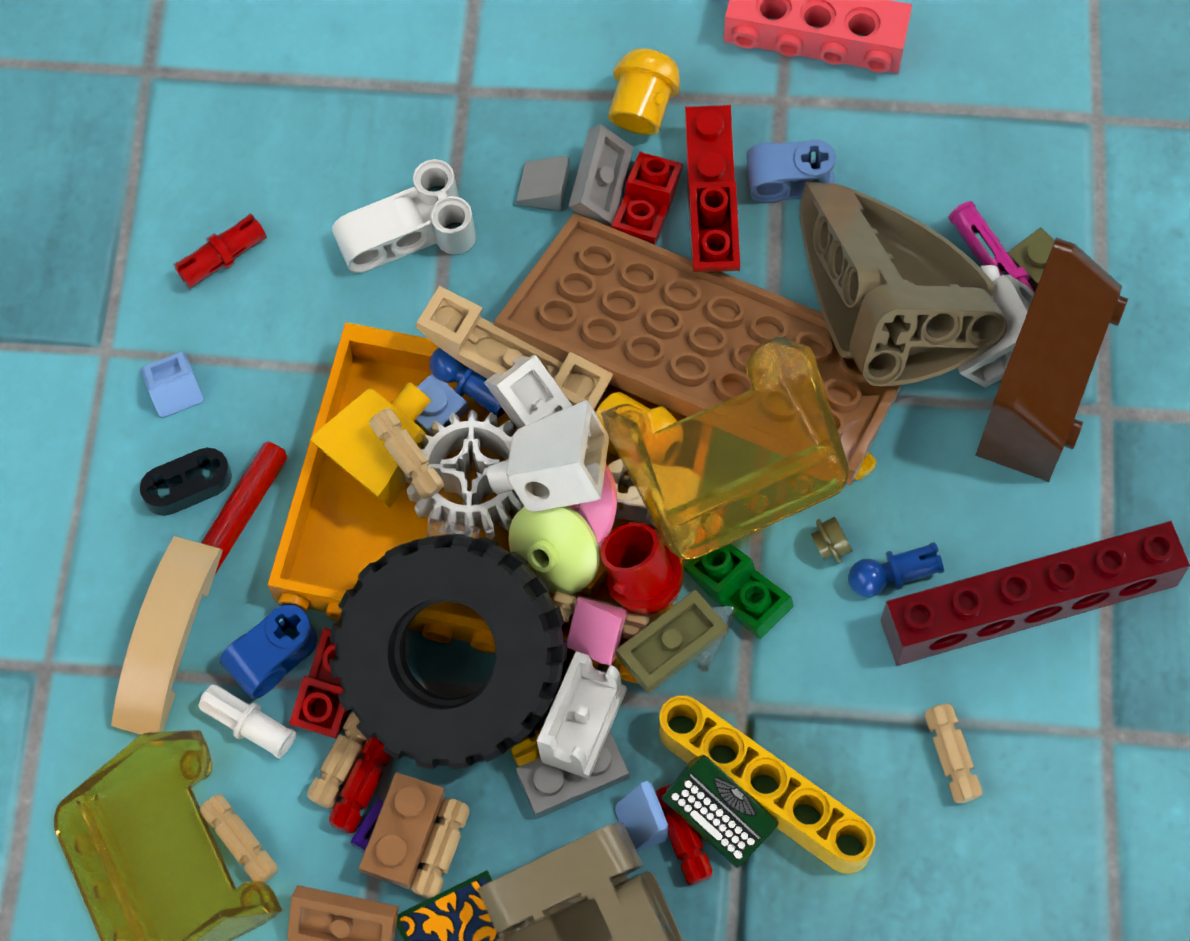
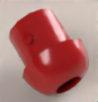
M630 522L616 527L605 537L600 554L602 563L609 574L607 582L611 597L629 612L652 615L666 610L678 598L684 576L679 555L666 545H663L660 541L661 536L646 523Z

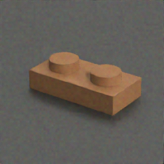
M396 772L360 863V872L410 889L446 794L445 789Z
M297 885L291 896L287 940L395 941L399 906Z

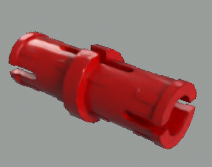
M250 213L237 222L236 225L218 236L214 233L206 238V244L189 256L176 262L173 266L182 281L186 282V286L191 289L223 266L227 269L235 264V258L252 246L265 240L267 235L257 219L255 220L254 216Z

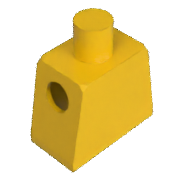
M411 382L404 387L392 403L370 388L314 433L310 440L390 508L407 482L403 471L385 448V440L380 441L371 428L369 421L380 411L386 408L392 409L402 423L401 429H406L418 447L423 449L422 437L427 434L414 421L432 400Z

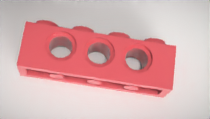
M729 0L725 15L724 42L733 43L738 47L746 49L760 48L776 51L789 57L803 56L820 59L832 65L847 64L867 68L876 73L890 72L899 74L912 4L892 0ZM811 26H820L822 28H814Z

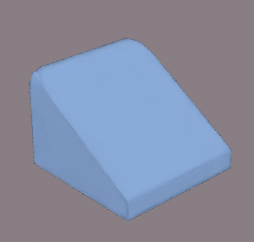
M185 351L140 368L148 392L160 417H167L200 404L203 401L202 393Z
M645 781L640 783L615 806L619 823L624 822L637 852L662 843L668 837V824L652 783Z

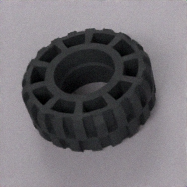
M445 534L421 538L396 546L385 552V555L376 562L368 564L357 575L359 580L353 589L346 590L338 606L342 613L339 622L332 624L330 642L336 644V657L330 659L332 678L339 677L343 693L339 694L338 698L345 712L352 709L360 720L356 728L368 740L376 737L385 745L383 751L398 760L406 756L415 760L416 766L435 769L438 765L450 766L452 770L468 768L474 763L485 760L486 762L491 761L521 742L544 719L561 687L564 678L562 676L563 662L567 659V641H563L561 625L564 624V619L560 607H555L548 593L551 591L550 587L542 576L537 577L527 566L529 562L516 552L510 553L499 547L497 542L485 538L468 537L465 534ZM454 602L466 605L484 619L492 632L496 646V661L493 671L485 684L470 695L460 698L437 696L425 689L415 679L408 667L404 648L407 628L420 611L432 604Z

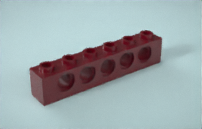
M1168 521L888 600L885 603L880 621L896 666L1176 587L1190 567V563L1172 521Z

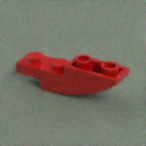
M731 105L685 106L687 191L693 272L740 271Z

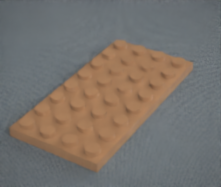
M575 212L494 320V326L563 363L568 354L572 352L613 374L609 383L612 386L848 485H851L903 386H874L866 382L854 359L844 358L838 354L823 313L720 271L693 272L692 260Z

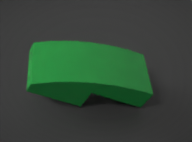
M719 534L712 538L684 565L685 572L717 604L758 639H761L794 607L789 594L756 571L753 560Z

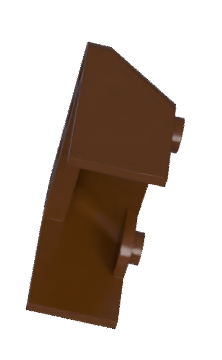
M1057 237L1054 241L997 391L975 455L1047 482L1050 481L1063 448L1067 447L1073 450L1084 423L1075 419L1077 410L1109 323L1116 326L1119 325L1128 298L1120 296L1122 285L1075 243Z

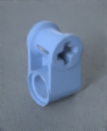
M813 139L788 143L764 142L752 146L746 154L749 194L757 202L773 203L781 200L801 199L806 182H813L814 179H818V183H834L835 180L833 168L835 167L836 155L834 149L822 140ZM813 151L816 152L815 160H811V153Z

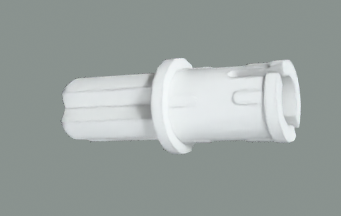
M211 685L201 696L198 706L200 710L232 729L234 737L238 740L245 737L269 751L278 759H281L293 744L296 731L285 727L261 712L260 704L254 702L250 705L218 685Z

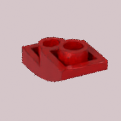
M639 152L626 181L625 196L611 227L656 245L679 183L683 163Z
M323 628L309 676H303L289 724L337 739L338 735L341 734L350 710L345 712L338 698V695L343 693L339 677L332 678L330 659L336 657V644L330 642L331 629Z

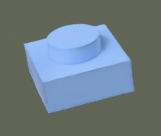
M433 374L417 387L432 400L414 421L428 436H434L431 427L434 420L447 427L450 425L449 416L452 412L460 419L469 411L468 402L446 382L436 379Z

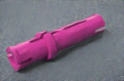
M967 201L956 207L950 213L948 219L959 231L982 266H996L1000 276L1003 275L1002 271H1005L1007 275H1011L1028 286L1035 294V291L1028 283L1029 274L1023 267L1018 268L998 237L976 209L973 201ZM975 234H980L986 245L989 247V249L995 256L994 258H992L989 255V253L984 248V246Z

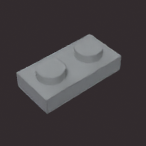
M602 124L588 130L568 207L584 217L611 226L617 213L633 146Z
M610 731L589 779L542 763L541 758L515 768L536 819L630 779V773Z

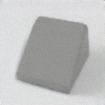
M558 156L525 162L516 200L517 205L562 211L570 175L569 157Z

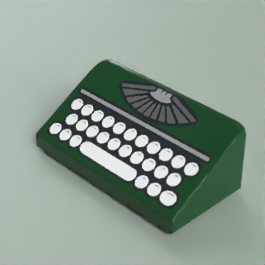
M701 755L691 760L661 797L671 809L735 868L740 867L772 834L779 824L776 819L706 755Z

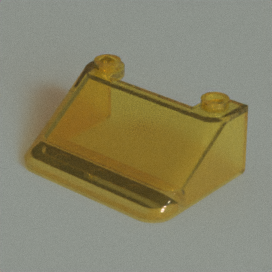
M779 336L761 343L752 351L746 364V372L753 389L655 432L647 414L636 406L622 404L601 412L610 441L666 546L678 557L683 559L699 558L837 495L845 487L849 477V466L811 347Z
M201 730L148 732L139 735L65 797L56 808L54 815L55 833L101 941H232L264 925L282 911L274 891L268 884L262 881H251L243 883L238 888L235 887L208 824L200 813L199 804L191 788L201 780L208 778L213 766L209 748Z

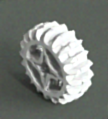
M473 409L468 415V421L460 422L459 417L452 412L449 416L450 425L447 427L434 420L431 425L434 436L423 435V449L421 451L430 462L428 467H434L442 478L445 492L460 495L463 498V505L452 503L443 498L439 493L427 499L421 498L411 484L412 477L407 478L404 474L406 482L411 484L406 489L408 499L412 502H417L414 508L418 517L429 516L428 524L433 531L446 524V534H458L461 529L465 530L466 536L475 538V531L484 530L485 536L492 540L495 536L494 526L499 524L503 529L509 531L512 522L510 514L515 516L524 505L515 490L499 494L490 501L481 504L485 496L494 493L488 481L487 468L500 461L499 459H490L482 455L480 447L492 450L501 455L505 460H509L513 434L515 433L514 424L509 420L497 427V416L493 412L486 417L484 422L478 421L477 412ZM462 449L454 458L445 459L453 452ZM472 461H474L477 478L472 479V490L469 491L467 473L472 472Z

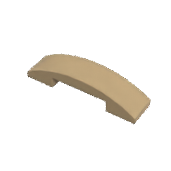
M441 286L437 288L418 319L416 328L439 348L487 379L494 374H503L514 366L512 361L521 356L530 357L534 354L541 361L572 406L588 400L593 410H595L613 377L612 373L572 352L568 354L563 363L482 318L483 307Z
M174 536L150 583L133 629L117 688L112 715V727L161 741L176 692L171 689L201 597H208L223 551L220 548Z

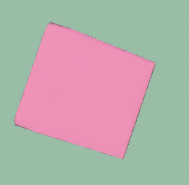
M578 597L567 639V647L589 655L591 659L599 663L611 666L616 659V649L619 647L628 610Z

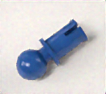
M441 348L433 352L429 360V368L436 379L446 383L457 382L456 393L460 396L466 394L486 410L493 412L497 418L505 413L484 384L487 378L454 359Z
M932 542L929 545L896 555L888 551L886 552L887 562L882 564L873 559H861L849 571V585L856 594L862 597H874L882 592L888 582L893 581L896 589L899 590L902 589V583L936 573H944L941 556L937 555V552H939L935 542Z

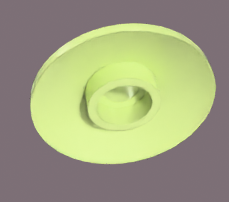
M524 506L514 516L509 528L510 552H516L529 562L527 566L537 577L542 576L551 589L548 593L555 595L556 592L571 595L583 590L591 583L599 567V546L593 530L577 511L569 506L532 512Z

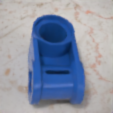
M293 605L280 606L273 610L252 630L232 642L222 653L219 661L251 699H258L270 692L287 673L306 657L310 656L317 644V632L310 623L305 611ZM289 627L299 632V635L293 640L283 633Z

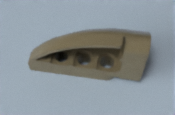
M805 183L799 207V218L805 253L817 299L838 354L844 358H853L866 382L874 386H898L937 377L973 360L1004 337L1007 332L1008 323L992 298L994 292L993 282L970 257L947 238L906 213L846 186L834 183Z
M624 822L613 823L595 830L477 889L499 936V939L496 941H684L654 873L646 871L628 879V874L640 869L644 865Z

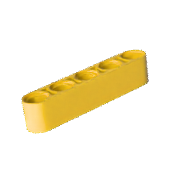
M676 696L663 704L659 714V737L662 744L669 751L687 764L701 755H706L779 823L776 827L834 870L842 874H853L861 871L867 865L875 846V834L872 827L863 818L697 700L689 696ZM685 716L695 723V728L688 733L681 734L674 732L668 726V723L675 717ZM723 745L732 748L737 757L732 762L723 764L714 761L710 757L709 752L714 747ZM759 775H768L777 782L779 788L773 793L762 794L752 787L751 780ZM801 805H810L819 812L821 819L812 825L803 824L795 818L793 810ZM844 835L854 836L861 842L863 851L855 856L846 855L838 849L836 840Z

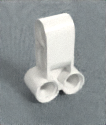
M436 159L423 162L414 171V187L347 213L335 221L332 226V233L351 272L361 273L375 269L436 243L442 251L452 255L463 254L472 248L476 240V231L471 207L465 200L459 197L454 172L448 163ZM435 186H444L440 191H428ZM450 223H462L461 226L455 229L445 228Z

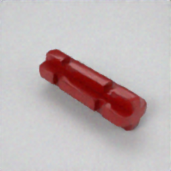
M376 737L366 740L361 751L363 758L357 759L339 795L342 797L341 803H335L329 815L330 825L342 832L349 834L355 832L362 818L360 810L367 808L383 775L381 767L387 766L391 758L389 754L383 751L385 745Z
M670 784L656 790L655 793L668 824V836L677 859H682L680 868L685 881L689 885L699 884L712 877V867L707 854L701 853L703 844L699 834L661 799L671 786Z

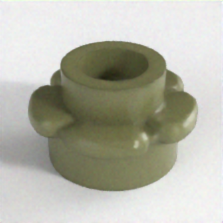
M835 516L823 523L818 519L816 524L819 530L812 533L811 536L824 560L833 556L837 563H841L840 558L853 551Z

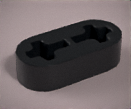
M206 447L147 472L140 483V494L150 511L157 515L166 516L219 495L231 483L232 472L222 452L215 448ZM206 464H211L212 468L215 469L214 474L216 477L211 480H206L205 476L202 475L203 470L201 467ZM161 483H166L170 488V497L162 500L158 495L157 486Z

